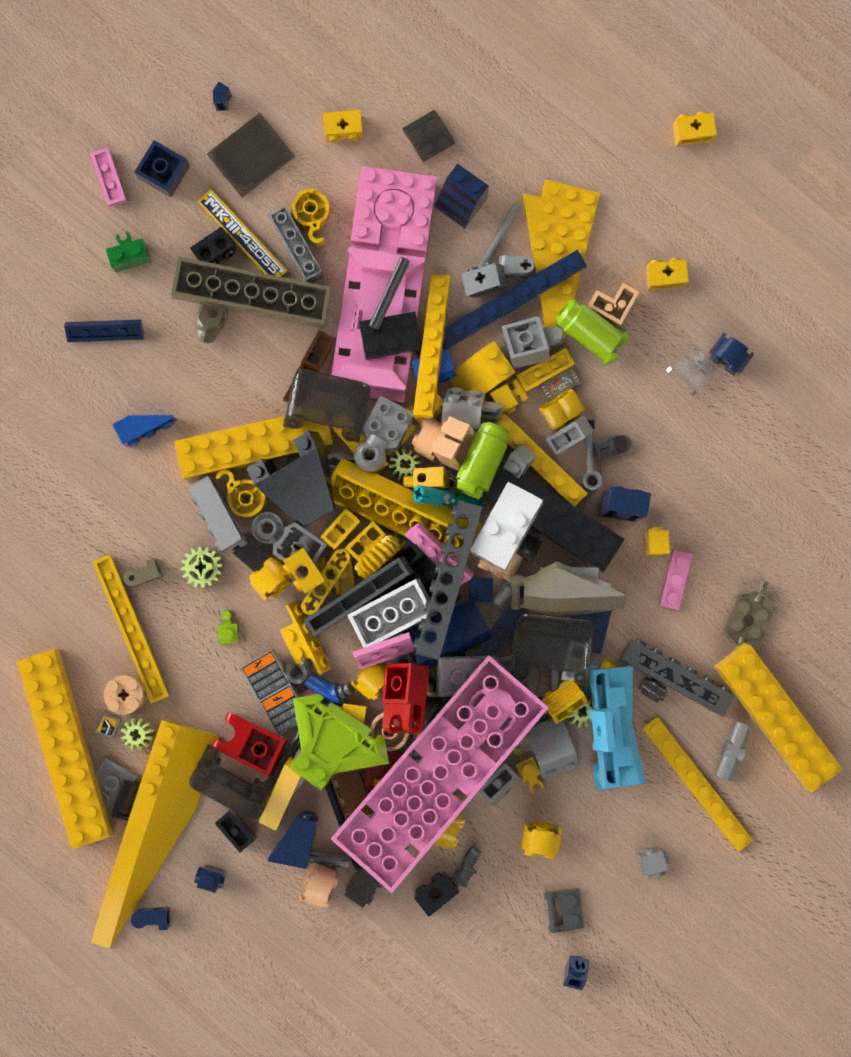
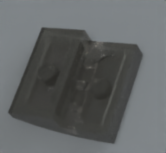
M435 110L402 128L403 133L413 145L414 151L422 162L455 144L453 137Z

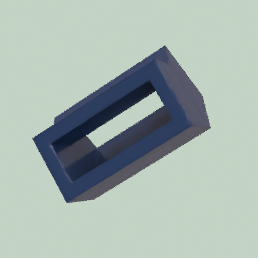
M218 82L213 90V103L216 111L228 110V101L232 97L229 87L221 82Z
M472 577L470 579L469 599L472 598L474 602H492L493 578Z

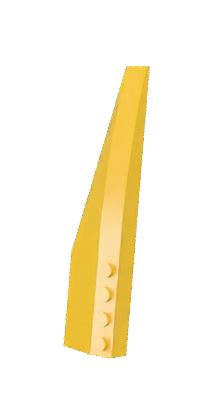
M169 719L161 720L117 854L91 943L111 948L136 905L156 876L197 809L216 751L211 747V744L214 740H219L220 736Z

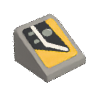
M103 713L94 733L115 738L121 719Z

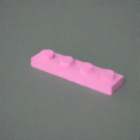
M419 522L407 531L405 536L436 565L438 561L442 562L443 554H440L443 544ZM450 556L447 558V563L450 566L458 564L455 557ZM467 566L465 567L460 585L472 579L474 575Z

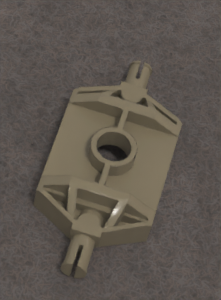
M761 580L759 588L755 592L739 593L723 632L734 645V650L743 643L751 645L752 648H760L762 646L760 644L773 611L776 610L775 605L765 595L769 584L765 580ZM746 615H750L753 618V623L750 626L744 624L743 619Z

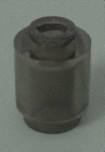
M645 676L638 686L641 694L656 703L659 700L663 701L668 694V691H666L667 686L652 677L648 678Z

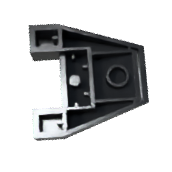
M309 430L293 439L300 455L299 459L277 471L273 461L269 459H260L246 468L253 484L303 528L336 510L327 449L319 432Z

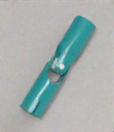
M417 485L413 490L415 491L413 492V499L418 503L451 507V505L458 506L459 501L481 506L482 508L484 505L483 497L476 499L461 492Z

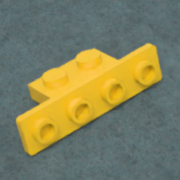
M299 601L287 604L286 608L293 624L281 629L280 632L296 665L300 664L304 658H311L319 675L331 670L329 659L326 657L320 641L316 636L312 635L304 622L307 617Z

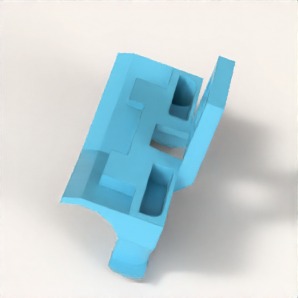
M596 665L585 666L583 669V684L585 691L591 693L593 709L589 710V718L592 719L594 736L592 746L593 750H597L598 762L593 765V778L596 789L607 790L609 788L646 783L633 728V666L598 669Z

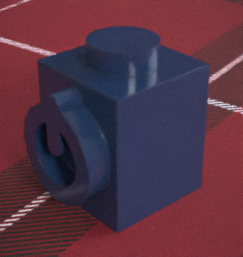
M209 865L199 866L194 883H197V888L216 893L219 888L222 889L225 881V877H223L224 870Z
M570 955L565 965L563 986L583 990L588 976V959Z

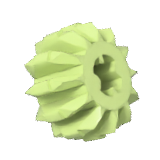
M402 449L403 455L396 451L397 459L394 457L390 458V461L396 464H390L389 468L395 469L392 472L393 476L399 473L398 480H401L403 475H413V470L417 469L415 466L422 464L421 461H415L419 458L418 454L411 457L413 450H409L408 455L405 449ZM404 461V462L407 463V462L409 461V462H410V464H409V467H410V468H409V469H406L405 467H404V468H401V467H400V466H402V463H401V462Z
M589 698L587 700L588 704L584 705V712H586L584 715L580 714L578 716L579 711H575L566 717H573L570 720V724L573 725L577 721V727L580 728L583 721L585 727L589 726L587 720L589 719L592 722V719L589 718V710L593 709V706L590 705L592 698Z
M133 718L131 723H125L126 728L121 729V732L126 735L120 738L121 740L127 739L124 746L127 747L131 744V751H134L136 746L139 751L143 750V745L149 747L150 744L147 740L152 741L154 739L153 736L149 735V733L154 732V729L148 730L147 727L150 726V723L147 722L143 725V718H140L138 722L136 718ZM138 731L141 737L136 739V735L133 732Z

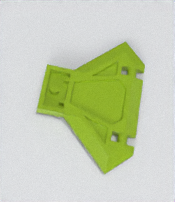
M320 694L293 698L301 752L290 765V769L322 791L336 773L389 764L384 737L378 735L375 739L370 736L372 729L332 702L328 706L321 703L324 697ZM318 709L322 714L318 715L315 711ZM364 742L368 743V744L370 745V747H369V748L365 747V746L363 745V743H364Z

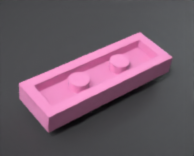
M105 147L91 152L90 155L107 205L112 207L127 202L109 148Z
M677 550L672 551L659 606L679 610L693 554Z
M408 632L354 651L353 655L359 670L415 651V649H413V643Z

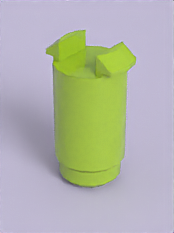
M576 299L569 300L556 316V323L563 328V331L603 360L602 365L615 362L619 355L613 352L616 346L621 347L629 341L628 331L621 332L587 305L581 304Z
M485 422L475 432L456 476L458 480L457 488L462 490L461 493L480 499L483 496V491L488 492L508 446L507 442L510 436L505 428L491 422Z

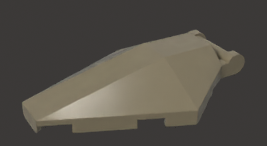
M555 562L531 576H512L510 578L512 609L526 608L554 619L624 609L625 592L610 588V583L586 573L579 575L571 572V567L559 562ZM520 586H525L524 598H520Z

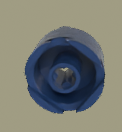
M722 333L709 351L711 355L709 359L717 365L722 363L726 366L725 370L733 376L736 373L741 374L754 356V353L751 352L749 355L747 353L749 348L732 336L729 339L725 338L726 334Z

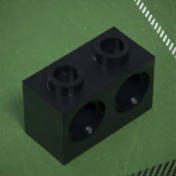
M222 227L190 247L199 261L219 264L218 262L224 258L232 257L234 251L237 250ZM220 242H227L225 248H218ZM205 252L211 253L209 259H202Z

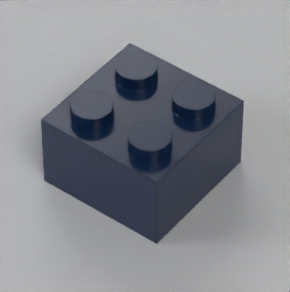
M153 140L134 173L139 180L171 198L190 165L185 157Z

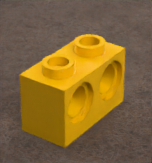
M345 508L322 534L321 538L336 551L359 526L361 521Z

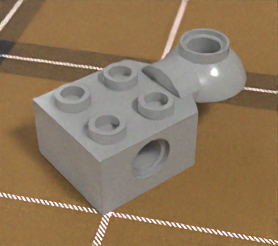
M382 396L379 397L362 429L367 440L356 448L354 454L355 462L360 469L367 472H375L381 469L386 461V451H397L414 420L413 412ZM368 451H373L375 458L367 460L365 459V454Z
M271 512L259 514L252 523L254 537L264 544L272 543L273 555L281 561L304 548L312 562L315 563L327 546L325 542L297 523L284 527L282 520ZM264 523H271L273 526L271 533L266 534L263 532L262 525ZM300 566L297 572L306 576L308 570L305 566Z

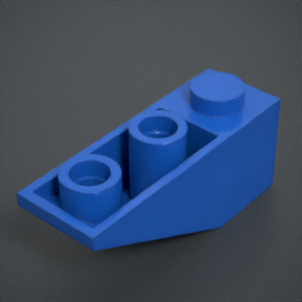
M129 415L112 425L122 444L126 447H133L139 444V440L142 438H151L157 434L156 431L172 427L174 425L173 422L177 421V419L173 415Z

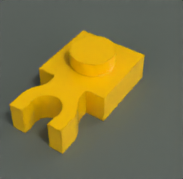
M532 756L515 764L519 775L523 778V783L529 782L531 794L535 793L533 785L536 783L540 785L541 789L545 788L543 783L536 777L541 775Z

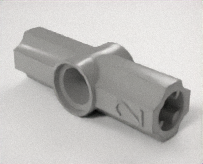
M735 721L729 740L727 739L723 745L722 758L716 770V776L732 782L738 764L742 762L745 756L746 743L753 727Z

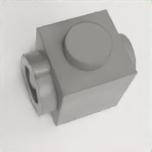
M656 846L645 849V852L637 854L642 872L649 879L657 878L667 873L669 859L667 853L663 852L660 848H656Z

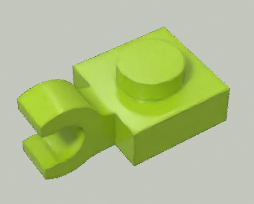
M231 610L222 611L223 624L218 625L219 644L239 643L238 623L232 624Z

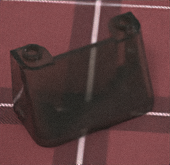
M299 369L294 375L283 427L298 429L303 426L304 421L340 428L342 429L341 434L344 439L349 442L359 443L371 391L370 386L361 381L307 369Z
M208 744L189 779L191 788L246 818L258 819L266 808L277 780L268 776L265 781H259L260 779L256 778L253 784L221 768L219 764L222 759L219 757L217 759L215 755L217 748Z

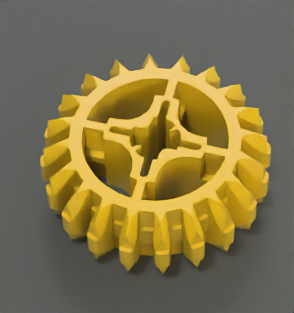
M387 535L356 563L354 569L357 571V574L365 580L382 569L401 549L399 541L392 535Z

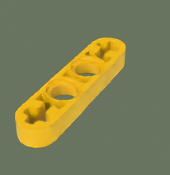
M336 550L321 572L325 580L321 584L326 587V593L320 596L315 591L316 587L310 590L301 604L305 614H314L324 603L350 562L351 556L347 550ZM343 552H345V557L347 558V560L340 562L339 566H342L341 570H339L336 566L331 565L332 561L337 563V561L339 560V558L337 557L338 553L342 554ZM329 568H334L337 572L334 579H328L326 576V571ZM311 594L321 599L320 603L317 600L313 605L316 607L315 610H306L307 606L305 604L307 602L311 603L314 599L310 597Z

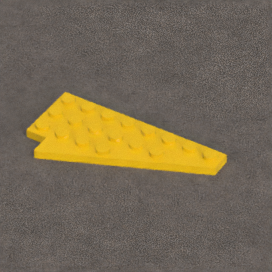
M545 179L541 197L523 194L535 274L576 250L579 251L584 260L600 196L599 192ZM581 271L539 295L545 329L559 326L556 323V316L569 300L575 298Z

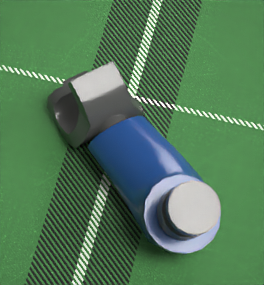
M307 658L301 661L300 668L293 664L286 666V677L290 682L294 684L303 682L304 685L316 694L323 696L324 700L329 703L343 704L349 696L355 694V689L351 682L341 685L339 683H332L314 672L309 673L311 665Z

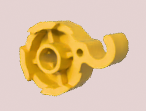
M313 188L304 189L294 198L292 213L296 222L301 227L309 229L308 236L311 244L321 247L325 244L324 238L316 239L314 236L321 232L322 226L328 221L330 205L327 197ZM309 206L316 208L314 212H307Z
M225 469L219 471L216 475L218 480H222L226 475L230 478L226 485L228 488L227 504L230 510L242 518H252L259 515L265 508L266 495L253 484L252 480L236 481L235 475L231 471ZM245 494L247 496L250 494L251 501L249 503L246 502L245 504H243V496Z

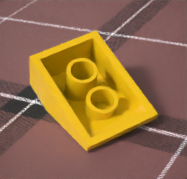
M493 341L455 369L457 377L449 382L453 387H458L465 391L479 390L487 395L514 377L516 372Z

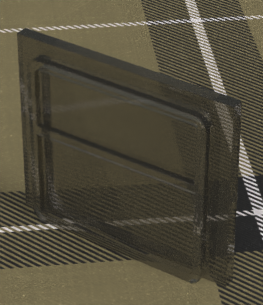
M258 113L207 153V156L241 198L295 157L261 113Z

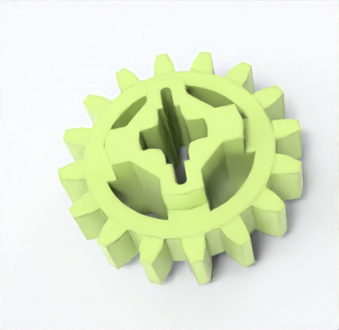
M199 546L197 552L192 548L191 555L185 554L187 560L181 561L185 564V567L180 569L186 572L183 578H189L187 583L191 584L194 582V587L196 588L199 584H201L202 588H205L206 583L209 586H213L212 580L219 581L216 576L217 574L222 575L219 568L223 567V564H218L221 557H215L217 552L213 551L210 553V548L208 547L203 551V548ZM205 555L209 556L214 563H209ZM196 557L197 560L190 565L193 558ZM201 563L206 565L203 572L198 570V566H201ZM214 570L213 574L208 578L209 572ZM191 572H195L199 580L195 579Z

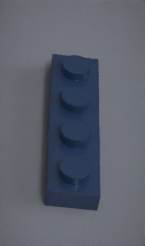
M141 319L65 322L64 325L67 342L144 339Z

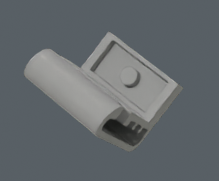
M550 717L536 722L526 734L538 763L542 779L555 777L560 772L572 771L579 766L575 748L563 720L556 724Z

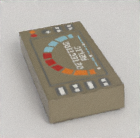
M570 367L540 384L539 388L547 402H549L564 391L580 385L581 381L573 367Z

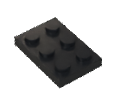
M416 312L386 316L378 330L369 326L371 319L359 321L366 360L422 350Z

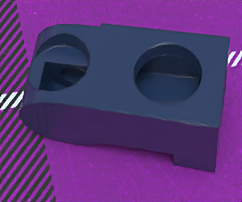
M169 907L138 909L131 916V924L138 929L146 925H159V930H167L170 927Z

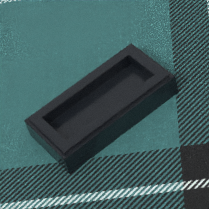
M122 779L111 813L112 818L129 820L141 782Z

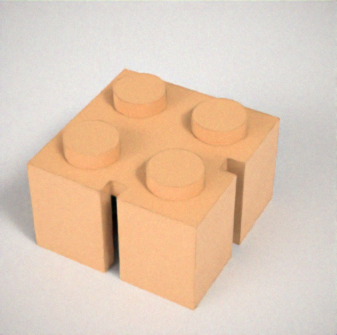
M449 416L448 420L442 425V435H439L434 440L431 451L442 464L459 471L475 432L469 424Z

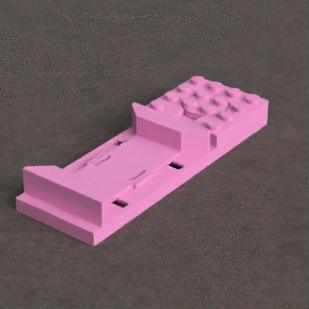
M365 166L361 168L351 234V247L348 249L349 261L332 374L329 375V394L377 401L382 396L394 403L405 404L412 352L366 360L359 321L372 319L400 257L408 259L409 265L385 317L416 312L417 318L437 187V177ZM350 281L361 283L360 290L349 288ZM405 289L417 291L416 298L404 296ZM340 348L350 349V357L339 355ZM395 356L407 358L406 365L394 363Z
M488 655L343 825L338 828L337 832L331 837V840L387 890L393 893L549 707ZM413 749L422 756L418 762L409 756ZM457 788L467 796L463 802L453 795ZM366 804L375 812L370 818L361 811ZM410 844L420 851L416 858L406 851Z

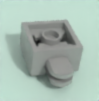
M539 316L502 326L503 339L513 369L550 360L549 347L560 345L563 342L562 329L559 326L543 329Z
M458 387L448 388L443 402L441 424L446 422L450 416L469 424L474 429H479L482 418L500 419L503 406L500 403L485 401L486 393H481L479 390L465 391Z

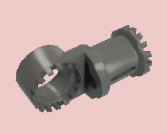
M626 435L609 438L608 441L600 444L593 443L597 460L609 454L616 455L626 452L631 446V440ZM623 438L627 441L628 445L625 449L618 448V439Z
M475 846L468 850L463 858V866L456 875L452 876L457 883L460 882L459 884L465 888L468 886L467 882L471 876L477 873V870L472 866L478 860L477 857H480L479 855L482 853Z

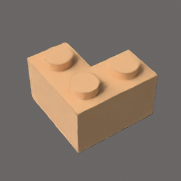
M622 283L616 296L612 299L596 290L588 307L619 329L639 291Z

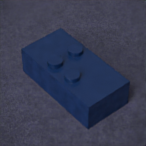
M613 485L602 493L598 516L636 523L647 517L651 493Z
M472 598L454 607L440 657H455L491 639L490 631ZM440 614L431 618L433 623H440L442 620ZM420 624L402 632L403 634L409 632L413 646L416 637L420 638L422 632L418 630ZM428 632L425 634V639L427 642L433 643L436 641V635L433 632ZM416 650L412 651L418 665L428 666L429 669L438 665V661L415 655Z

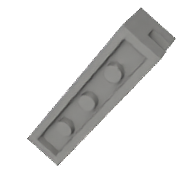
M286 206L269 214L273 226L304 281L313 283L324 277L319 264Z
M206 476L189 487L192 493L190 498L195 505L199 506L200 510H198V513L203 520H206L208 524L206 528L210 535L215 537L216 542L214 543L220 552L223 551L230 555L235 552L234 547L237 545L243 547L248 544L220 489L211 477Z

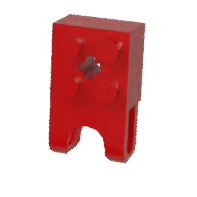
M413 663L386 664L382 703L385 704L383 728L387 733L396 734L404 730L409 734H418L422 731L429 678L428 666Z
M227 713L225 721L234 727L235 735L228 742L214 740L211 747L267 776H272L288 740L233 713ZM264 745L265 752L259 755L257 748Z

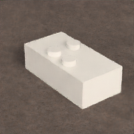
M508 482L470 550L471 554L506 572L541 509L543 500Z
M415 579L348 614V618L363 648L391 639L419 624L421 618H426L427 611H424L427 599L430 600L421 580ZM433 613L430 618L437 615V613Z

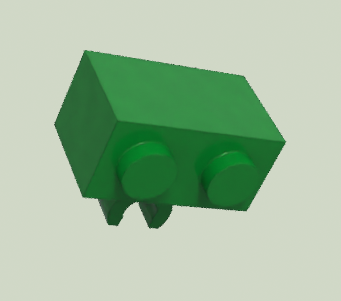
M128 231L126 232L127 238L125 240H121L120 236L116 235V240L120 245L106 249L110 266L115 273L152 262L147 244L143 239L132 241Z

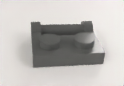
M578 888L544 893L549 913V933L584 928ZM555 898H560L562 924L557 922Z

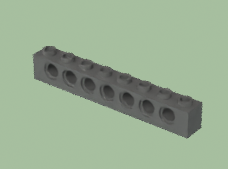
M459 501L458 506H453L451 516L454 517L453 524H448L445 535H448L449 538L447 543L443 542L440 554H443L442 562H437L435 573H438L436 581L432 580L429 592H433L431 600L427 599L424 607L427 615L425 619L421 618L418 630L422 632L420 638L416 637L413 649L416 650L415 655L436 661L440 658L481 514V506ZM458 520H467L468 527H459ZM460 538L463 541V545L456 547L453 545L452 540ZM450 556L455 557L458 564L450 566L447 563V558ZM444 575H449L452 578L450 585L442 583L441 578ZM444 594L447 602L439 604L436 601V596ZM433 613H438L441 615L442 620L440 623H433L430 616ZM433 632L436 635V641L433 643L427 642L425 634Z

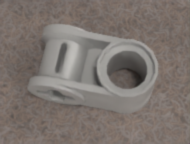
M511 255L499 256V264L503 265L506 278H527L533 275L535 269L532 258ZM524 264H528L527 270H524Z

